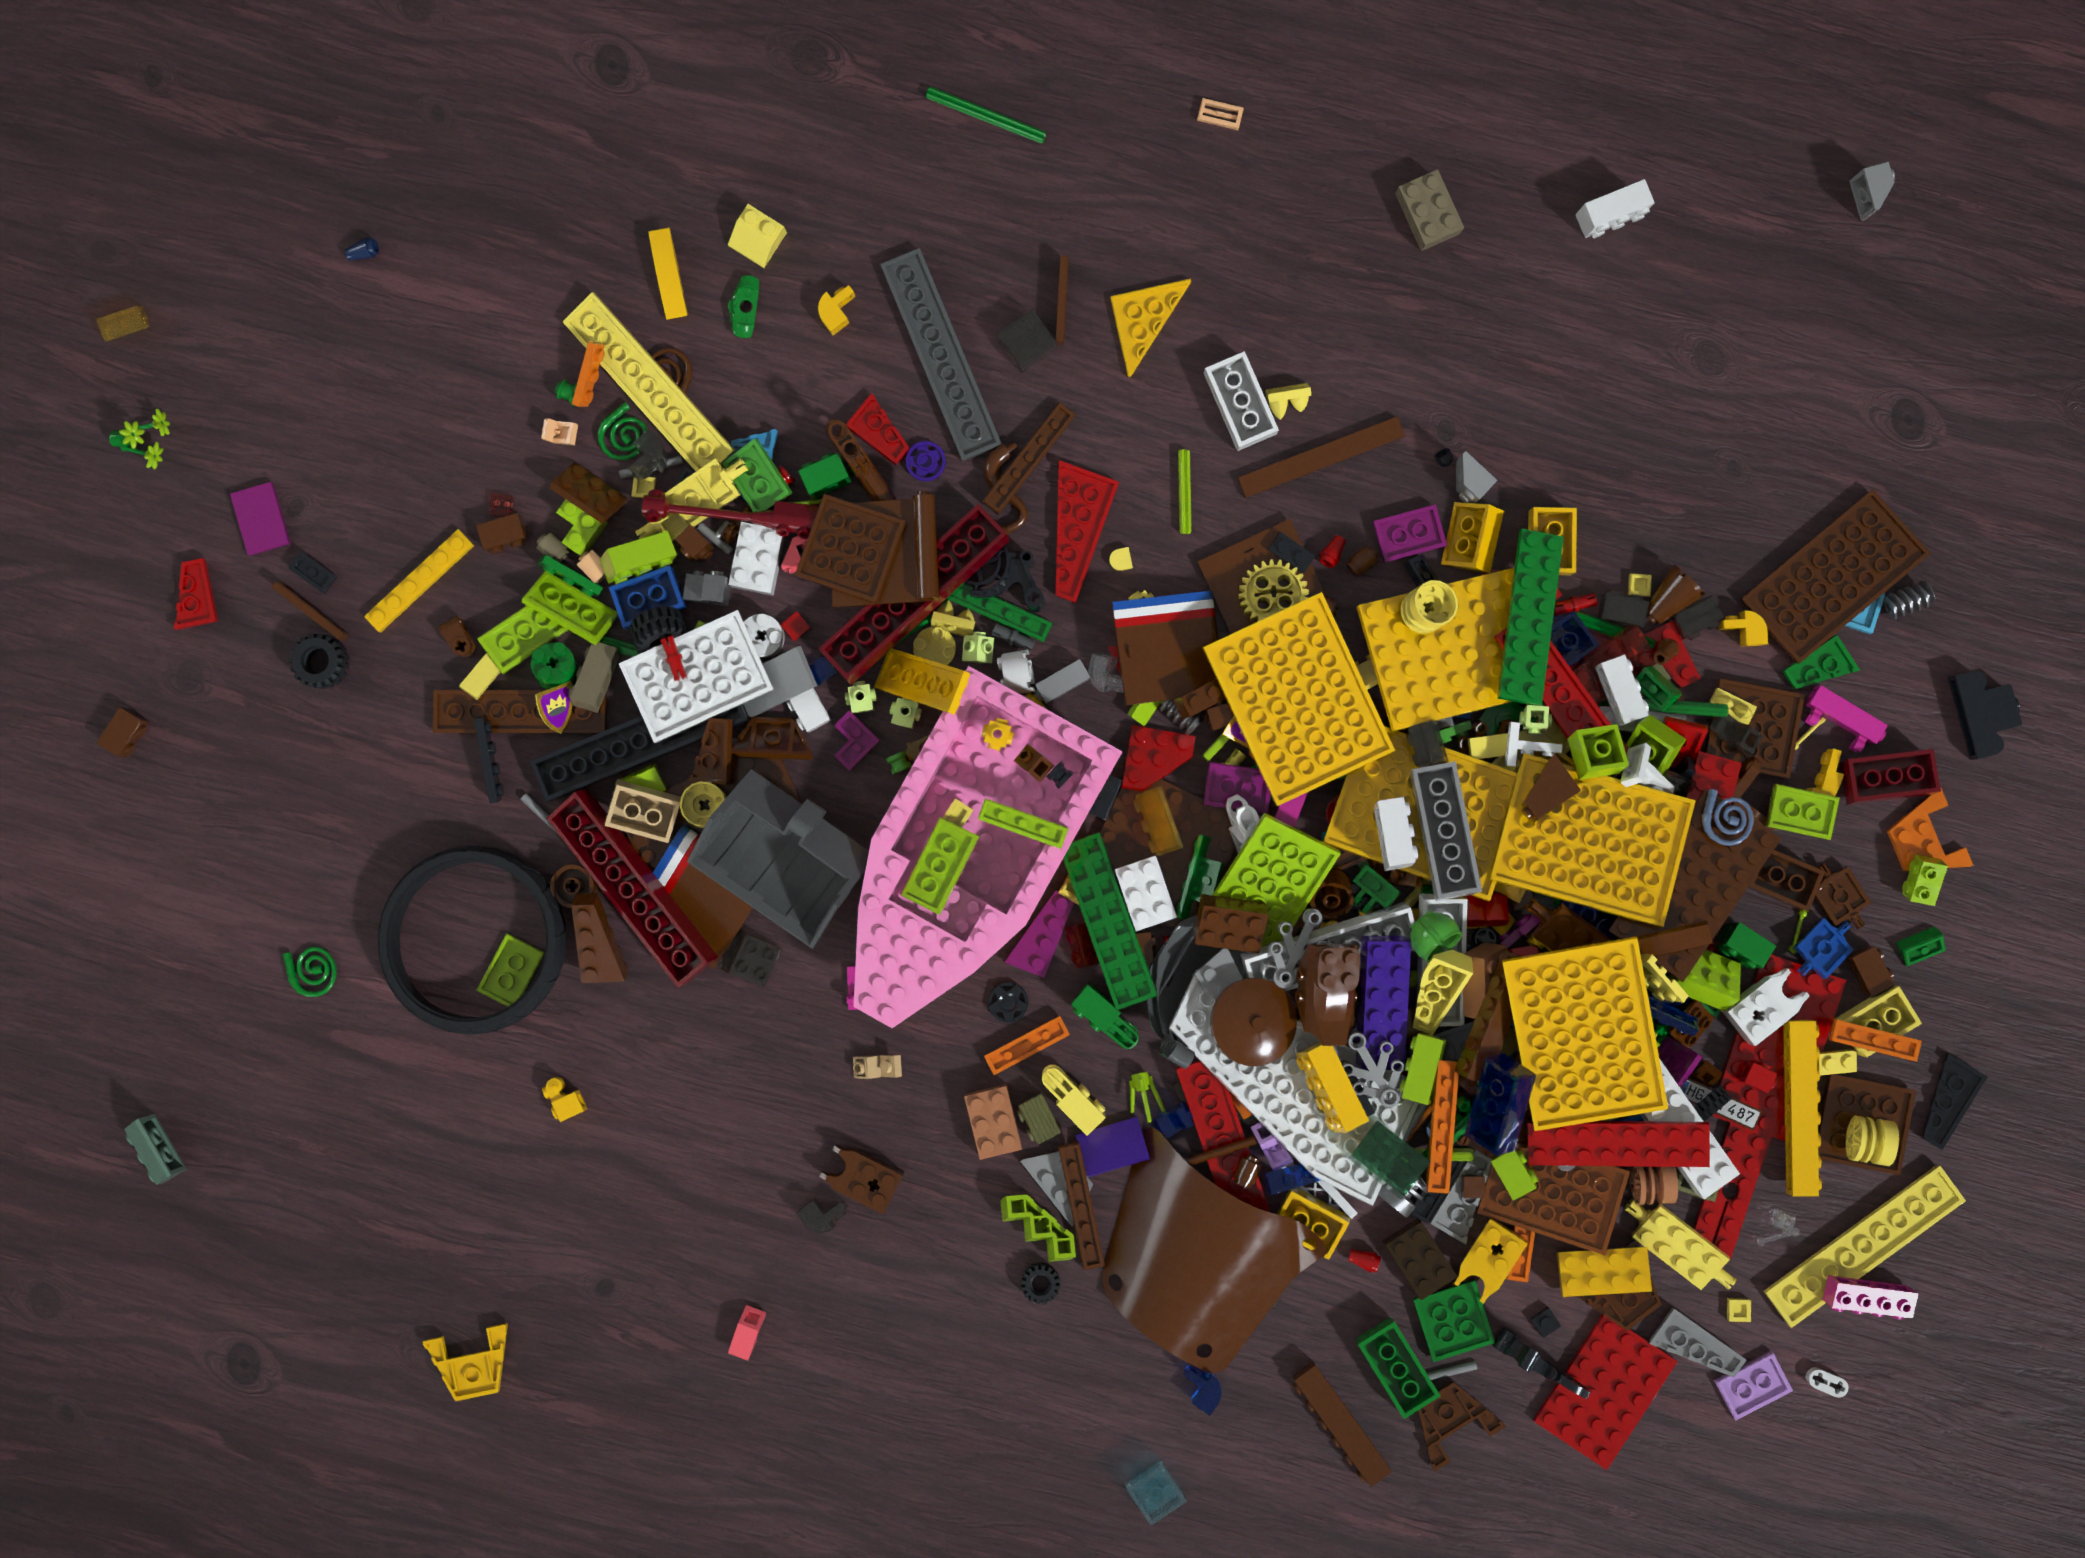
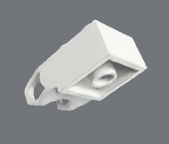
M1236 794L1227 799L1226 810L1232 824L1228 829L1239 853L1260 818L1256 810L1248 805L1243 797ZM1236 800H1240L1242 807L1237 808L1236 812L1232 811L1231 804Z
M1784 968L1776 974L1766 976L1756 984L1754 983L1740 994V1000L1726 1011H1722L1747 1044L1758 1045L1797 1014L1802 1004L1809 997V994L1804 991L1790 998L1783 994V983L1791 973L1788 968ZM1754 1011H1757V1013H1758L1756 1019L1753 1018V1016H1754L1753 1012H1754Z

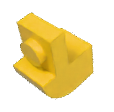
M849 285L846 288L841 287L835 291L833 298L825 292L819 301L818 311L820 318L832 336L849 324L848 318L841 311L844 305L856 297Z
M1745 610L1739 612V619L1738 616H1725V620L1718 622V630H1740V647L1768 644L1767 625L1763 618L1755 612Z

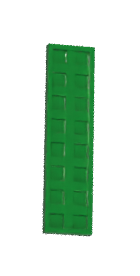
M1521 529L1519 531L1497 699L1536 706L1542 705L1563 536L1528 529Z
M1098 832L1072 842L1063 860L1116 1010H1121L1158 996L1101 833Z

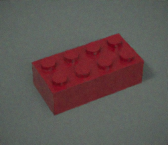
M1934 749L1853 758L1840 762L1841 773L1844 774L1842 780L1847 805L1927 796L1941 792Z

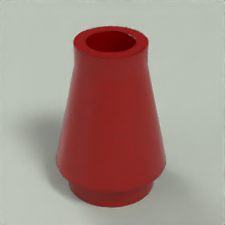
M1335 535L1333 540L1320 552L1319 562L1328 568H1334L1335 565H1338L1346 540L1339 535Z
M1351 1249L1348 1262L1359 1266L1369 1273L1371 1271L1377 1273L1382 1256L1376 1255L1377 1252Z

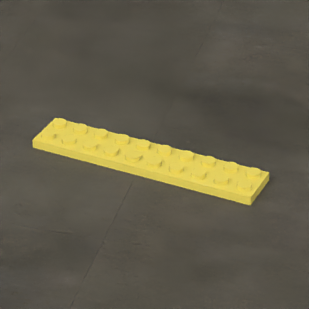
M591 292L563 321L585 348H587L588 342H599L605 345V355L600 365L695 471H698L715 458L722 465V462L736 451L596 293Z
M1936 1165L1765 1289L1764 1293L1788 1326L1792 1328L1826 1303L1822 1299L1828 1275L1860 1279L1966 1200L1942 1167Z

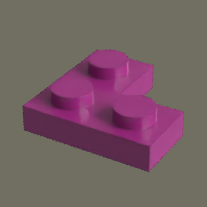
M850 710L834 725L849 740L834 756L850 771L880 740Z
M1533 914L1521 916L1515 922L1517 926L1512 931L1508 930L1499 937L1501 941L1498 945H1504L1509 948L1521 936L1526 935L1540 922V919Z

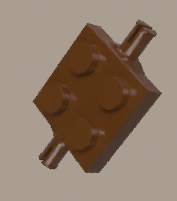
M1822 863L1817 868L1825 871L1815 899L1833 926L1840 924L1844 920L1851 919L1856 929L1862 928L1865 924L1858 914L1864 907L1872 903L1848 866L1835 873H1831L1826 864Z

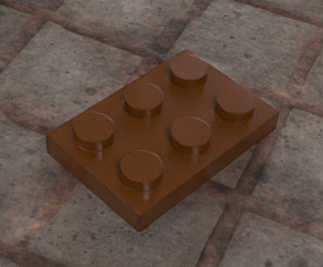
M576 462L556 477L549 487L602 524L619 510L627 500V497Z

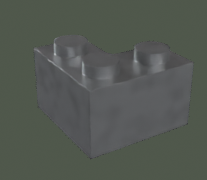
M692 571V574H686L683 600L728 606L731 587L728 585L729 579L723 572L711 571L710 574H705V572Z

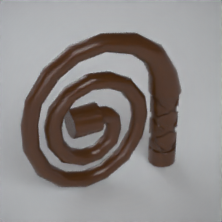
M670 347L653 353L651 356L654 359L663 353H673L683 360L685 373L679 388L686 394L693 375L692 364L688 357L680 350ZM668 358L656 361L659 365L669 363L674 367L676 371L675 383L678 385L681 379V372L677 363ZM662 367V369L672 379V374L669 372V370L667 368Z

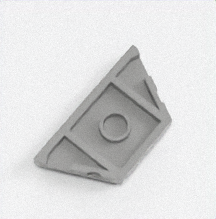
M1059 1151L1021 1159L1020 1162L1068 1223L1073 1226L1074 1223ZM1087 1177L1090 1191L1093 1186V1182Z

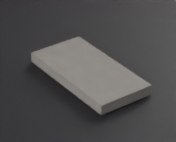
M801 646L795 647L763 663L774 690L745 702L743 705L748 717L752 718L817 686Z

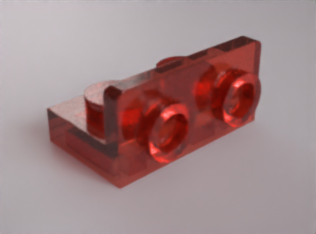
M1083 922L1065 927V937L1070 944L1071 959L1076 968L1088 967L1099 963L1086 923Z

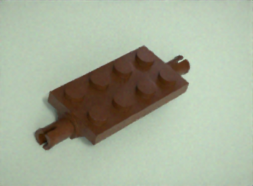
M1532 899V903L1529 902L1526 906L1527 911L1540 919L1539 926L1533 931V937L1552 951L1613 941L1563 903L1557 909H1547L1536 899Z

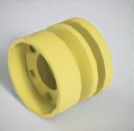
M1430 580L1418 586L1403 598L1400 606L1401 616L1404 623L1411 630L1417 633H1430L1453 619L1458 609L1457 597L1448 584Z
M700 781L691 784L684 790L681 796V813L689 823L699 828H704L709 817L727 797L719 787L710 782ZM709 800L708 805L710 809L701 811L702 805L700 803Z
M1855 1115L1851 1119L1846 1133V1153L1848 1159L1865 1163L1870 1160L1872 1164L1884 1166L1893 1164L1899 1146V1130L1895 1121L1877 1119L1874 1122L1872 1118Z

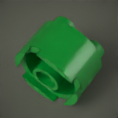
M548 643L532 652L531 670L542 688L548 690L568 681H572V685L574 684L578 665L570 649L563 643Z

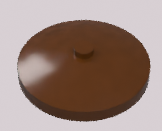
M1245 978L1230 984L1217 997L1211 1011L1210 1028L1216 1046L1227 1058L1245 1066H1263L1274 1062L1288 1050L1295 1037L1297 1015L1291 998L1281 987L1265 979Z

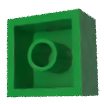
M828 453L821 457V461L817 463L813 461L808 462L799 470L812 500L823 497L824 494L827 495L852 483L838 453Z
M1740 922L1726 923L1713 945L1718 947L1717 952L1727 958L1729 956L1741 964L1743 969L1763 968L1776 948V945Z

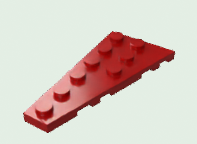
M1060 460L1055 596L1076 603L1119 482Z

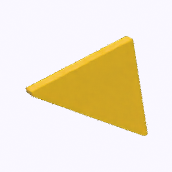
M1191 279L1110 296L1128 377L1133 375L1191 284Z

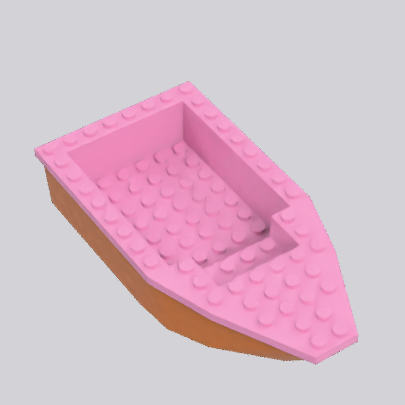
M970 666L966 669V672L971 673L968 684L963 692L955 715L942 712L871 839L858 906L854 1007L891 1028L973 974L1026 926L1122 754L1121 750ZM995 718L1007 720L1008 725L1012 727L1011 731L1015 732L1011 745L1007 744L1006 748L1001 747L1000 751L987 748L988 743L984 742L985 737H981L984 724L989 725L990 720L995 721ZM995 730L993 732V736L995 738H1000L1002 736V732L1000 730ZM1029 744L1050 761L1054 767L1062 761L1064 767L1067 770H1071L1074 774L1058 789L1055 782L1049 780L1046 776L1041 782H1038L1014 762V759ZM956 798L974 810L963 828L978 835L979 839L941 915H938L901 896V893L939 817L943 818ZM985 798L1069 828L1062 848H1056L979 820L978 816Z

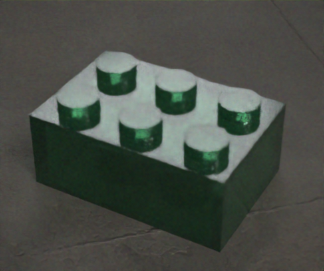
M1379 1121L1375 1122L1348 1158L1400 1199L1405 1197L1431 1162Z

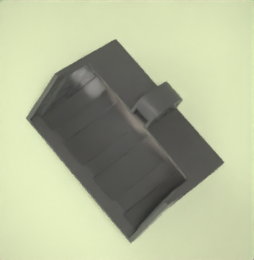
M751 769L709 817L687 862L813 949L837 909L865 874L869 849L824 819L826 810L808 798L804 803H801Z

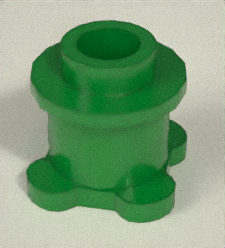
M566 379L562 382L559 381L555 388L557 399L568 400L573 405L572 401L577 383L573 385L568 383Z

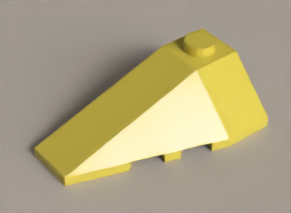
M1455 950L1445 951L1432 956L1422 973L1413 1028L1430 1035L1434 1034L1473 975L1472 957Z

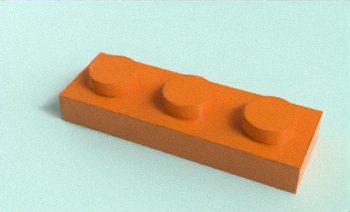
M588 342L572 401L573 405L588 407L594 396L592 392L593 387L599 378V365L605 355L604 344Z

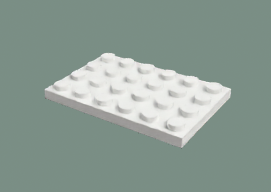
M738 610L674 638L679 654H682L683 659L681 661L688 676L683 680L678 671L680 681L674 682L670 666L665 661L667 657L662 644L619 663L654 743L774 690Z

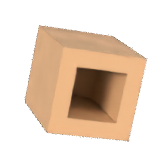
M593 550L590 552L586 551L580 556V562L577 566L595 584L599 585L606 579L599 560L601 557Z

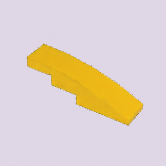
M670 227L648 231L666 320L687 316L684 291Z

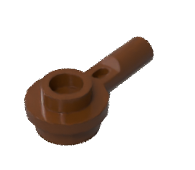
M745 505L741 512L751 513L752 509ZM733 520V522H730L725 527L722 537L726 540V543L731 545L737 542L741 522L745 521Z

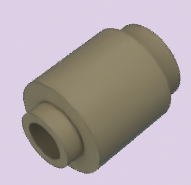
M544 533L537 540V549L543 555H547L559 563L569 554V551L566 549L567 546L561 543L552 533Z

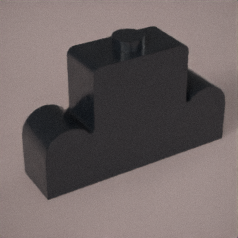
M1979 671L1947 677L1970 760L1981 759L2000 753L2003 750L2004 741L2001 736L1997 735V732L2022 724L2019 714L2020 704L2018 699L2015 698L2012 685L2006 684L1984 689L1987 680L1985 675Z

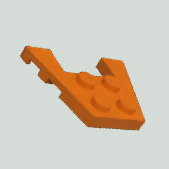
M1942 788L1941 792L1929 795L1926 799H1923L1917 804L1918 806L1887 830L1903 871H1909L1910 862L1913 861L1915 854L1939 858L1948 865V868L1973 866L1966 847L1946 855L1944 854L1928 816L1929 813L1949 806Z

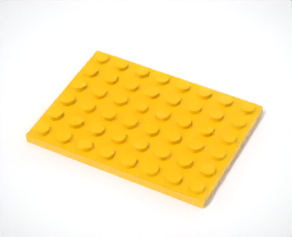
M1514 568L1449 583L1448 585L1457 597L1458 609L1456 615L1450 622L1430 633H1417L1404 623L1400 606L1407 594L1361 604L1356 607L1392 732L1513 702L1497 699L1503 650L1494 636L1507 628Z
M1322 592L1203 647L1276 806L1395 751Z
M1385 727L1395 751L1347 773L1323 842L1383 864L1374 805L1377 801L1404 797L1405 802H1408L1410 806L1408 823L1413 825L1414 837L1411 840L1412 846L1416 845L1418 859H1416L1411 867L1399 870L1431 881L1409 773L1412 769L1456 761L1482 891L1479 894H1473L1472 896L1490 901L1497 881L1490 880L1489 878L1517 772L1399 731L1392 732L1391 728Z
M1523 753L1489 879L1663 928L1696 800L1638 784L1625 787L1620 779L1609 776L1579 780L1575 767L1563 764L1581 791L1536 822H1533L1532 819L1528 820L1525 817L1521 804L1548 759Z
M1637 937L1502 960L1535 1131L1668 1109Z

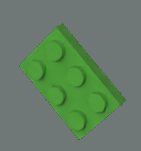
M758 438L753 439L722 462L725 469L733 465L740 458L745 462L744 465H747L749 470L733 481L753 512L770 510L775 506V501H782L793 493Z

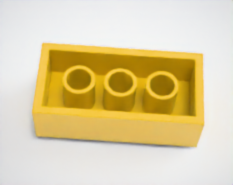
M1317 1042L1295 1053L1297 1056L1296 1063L1301 1071L1304 1070L1307 1077L1306 1084L1311 1091H1314L1317 1097L1315 1102L1321 1111L1323 1110L1326 1116L1325 1123L1330 1130H1333L1334 1133H1347L1369 1121L1333 1046H1322L1320 1042Z
M1647 1247L1607 1249L1605 1255L1590 1250L1557 1252L1562 1297L1652 1292Z

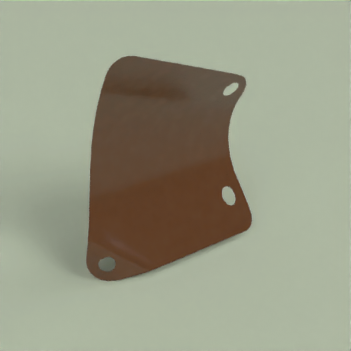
M1148 1127L1142 1134L1150 1159L1132 1164L1102 1272L1105 1294L1115 1308L1135 1328L1154 1343L1203 1371L1211 1374L1219 1373L1228 1367L1290 1282L1304 1269L1324 1257L1326 1248L1323 1241L1299 1221L1258 1209L1216 1186L1189 1165L1156 1128ZM1310 1238L1316 1243L1317 1248L1315 1250H1307L1303 1247L1302 1242ZM1112 1274L1118 1275L1122 1280V1289L1120 1291H1114L1109 1285V1277ZM1202 1344H1208L1212 1348L1211 1355L1206 1358L1199 1357L1196 1353L1197 1347Z

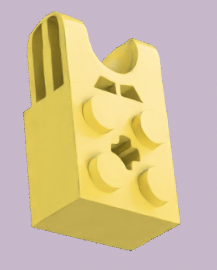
M1049 1064L1043 1069L1042 1082L1057 1098V1106L1088 1136L1106 1118L1105 1107L1097 1099L1093 1101L1089 1097V1090L1082 1083L1078 1086L1058 1065Z

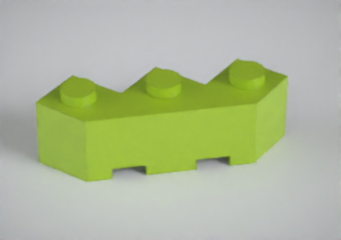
M1028 1195L1006 1196L1000 1200L1002 1222L1023 1220L1025 1242L1046 1240L1049 1262L1071 1260L1076 1257L1074 1235L1067 1229H1064L1046 1210L1041 1209L1033 1202L1034 1200Z

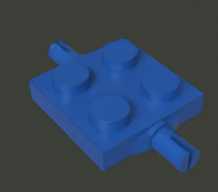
M1825 918L1820 919L1793 947L1805 961L1797 972L1801 976H1805L1810 969H1813L1822 979L1828 978L1854 950L1843 936L1851 927L1847 921H1843L1838 928H1835Z

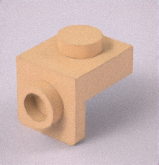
M545 418L541 438L554 444L575 445L578 424Z

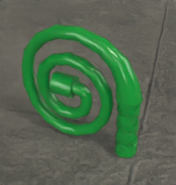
M623 402L621 406L603 419L597 432L598 443L602 451L608 457L616 460H629L643 450L648 440L646 425L640 419L627 417L620 419L612 426L610 432L611 443L614 448L620 451L628 452L633 450L641 439L639 429L632 425L624 426L621 429V440L626 445H629L633 439L627 433L625 434V432L633 430L636 434L635 441L628 447H622L616 442L615 432L621 424L634 422L638 423L643 430V440L640 446L628 455H616L606 448L604 433L616 419L630 409L626 402Z
M312 946L305 949L299 955L297 961L299 978L307 984L319 985L329 975L330 968L328 962L320 955L309 956L305 961V969L308 973L314 975L323 973L322 965L310 968L312 960H320L324 966L323 976L318 980H310L302 972L301 964L303 958L309 952L317 951L324 954L329 960L332 977L328 985L317 992L307 991L301 987L296 977L291 952L282 954L288 977L287 980L298 994L306 997H318L326 994L333 987L337 977L336 964L331 954L322 947Z

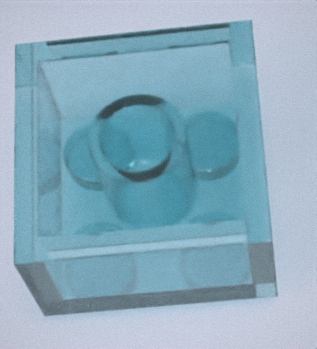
M1162 1458L1126 1482L1127 1491L1150 1526L1187 1502L1186 1494Z

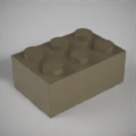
M1438 169L1398 187L1395 195L1421 251L1453 238L1464 229L1463 223Z

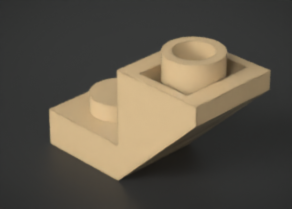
M901 1055L853 1057L854 1078L902 1077Z

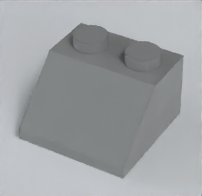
M1889 162L1864 168L1849 180L1861 221L1866 220L1881 208L1895 183V173L1893 168H1890Z
M1467 451L1455 461L1456 490L1459 493V498L1464 503H1476L1498 481Z

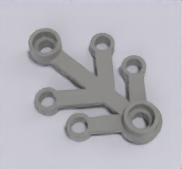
M1309 908L1303 913L1305 925L1295 944L1291 935L1292 925L1285 921L1278 925V931L1282 934L1289 956L1286 964L1281 955L1283 951L1282 944L1273 941L1268 946V950L1273 955L1277 968L1274 972L1273 980L1281 988H1288L1294 983L1297 969H1299V967H1294L1297 961L1301 960L1307 949L1304 946L1313 928L1322 921V915L1316 909ZM1313 914H1316L1317 919L1316 921L1312 922L1311 916ZM1284 925H1288L1287 932L1282 931ZM1320 940L1316 944L1329 943L1324 940ZM1277 944L1279 949L1277 952H1273L1272 948ZM1283 974L1288 975L1286 981H1282Z
M1359 1031L1350 1033L1348 1044L1353 1050L1359 1052L1368 1070L1354 1067L1352 1063L1345 1062L1342 1064L1343 1068L1346 1066L1352 1067V1070L1346 1073L1347 1076H1356L1375 1081L1379 1089L1367 1087L1362 1081H1355L1352 1087L1356 1095L1364 1094L1378 1098L1379 1102L1385 1107L1396 1106L1400 1101V1093L1396 1087L1400 1073L1404 1070L1403 1062L1399 1059L1391 1061L1390 1068L1392 1073L1388 1085L1383 1078L1389 1055L1393 1052L1392 1043L1388 1040L1380 1043L1379 1049L1381 1053L1376 1066L1365 1047V1036ZM1355 1036L1360 1037V1041L1358 1043L1352 1042V1039ZM1385 1044L1390 1045V1049L1388 1051L1383 1050V1046ZM1400 1063V1069L1395 1070L1393 1068L1394 1064ZM1357 1085L1363 1086L1361 1091H1356L1355 1087ZM1390 1092L1393 1096L1391 1099H1386L1385 1094Z

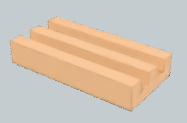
M1202 98L1197 121L1238 130L1244 108ZM1206 105L1214 108L1238 113V116L1227 114L1220 111L1206 109L1204 107ZM1203 114L1212 115V116H1216V117H1220V118H1224V119H1228V120H1233V121H1236V123L1230 122V121H1226V120H1222V119H1218V118H1213V117L1205 116V115H1203Z

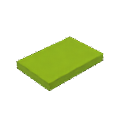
M1774 784L1765 826L1831 840L1840 797Z
M506 933L476 991L507 1007L525 993L545 952Z

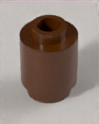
M1364 546L1349 558V562L1346 565L1353 575L1358 577L1360 574L1364 575L1378 563L1377 557L1379 555L1373 547L1368 548Z
M1248 1154L1247 1157L1242 1156L1234 1174V1182L1243 1187L1250 1188L1255 1183L1262 1164L1259 1163L1260 1159L1251 1154Z

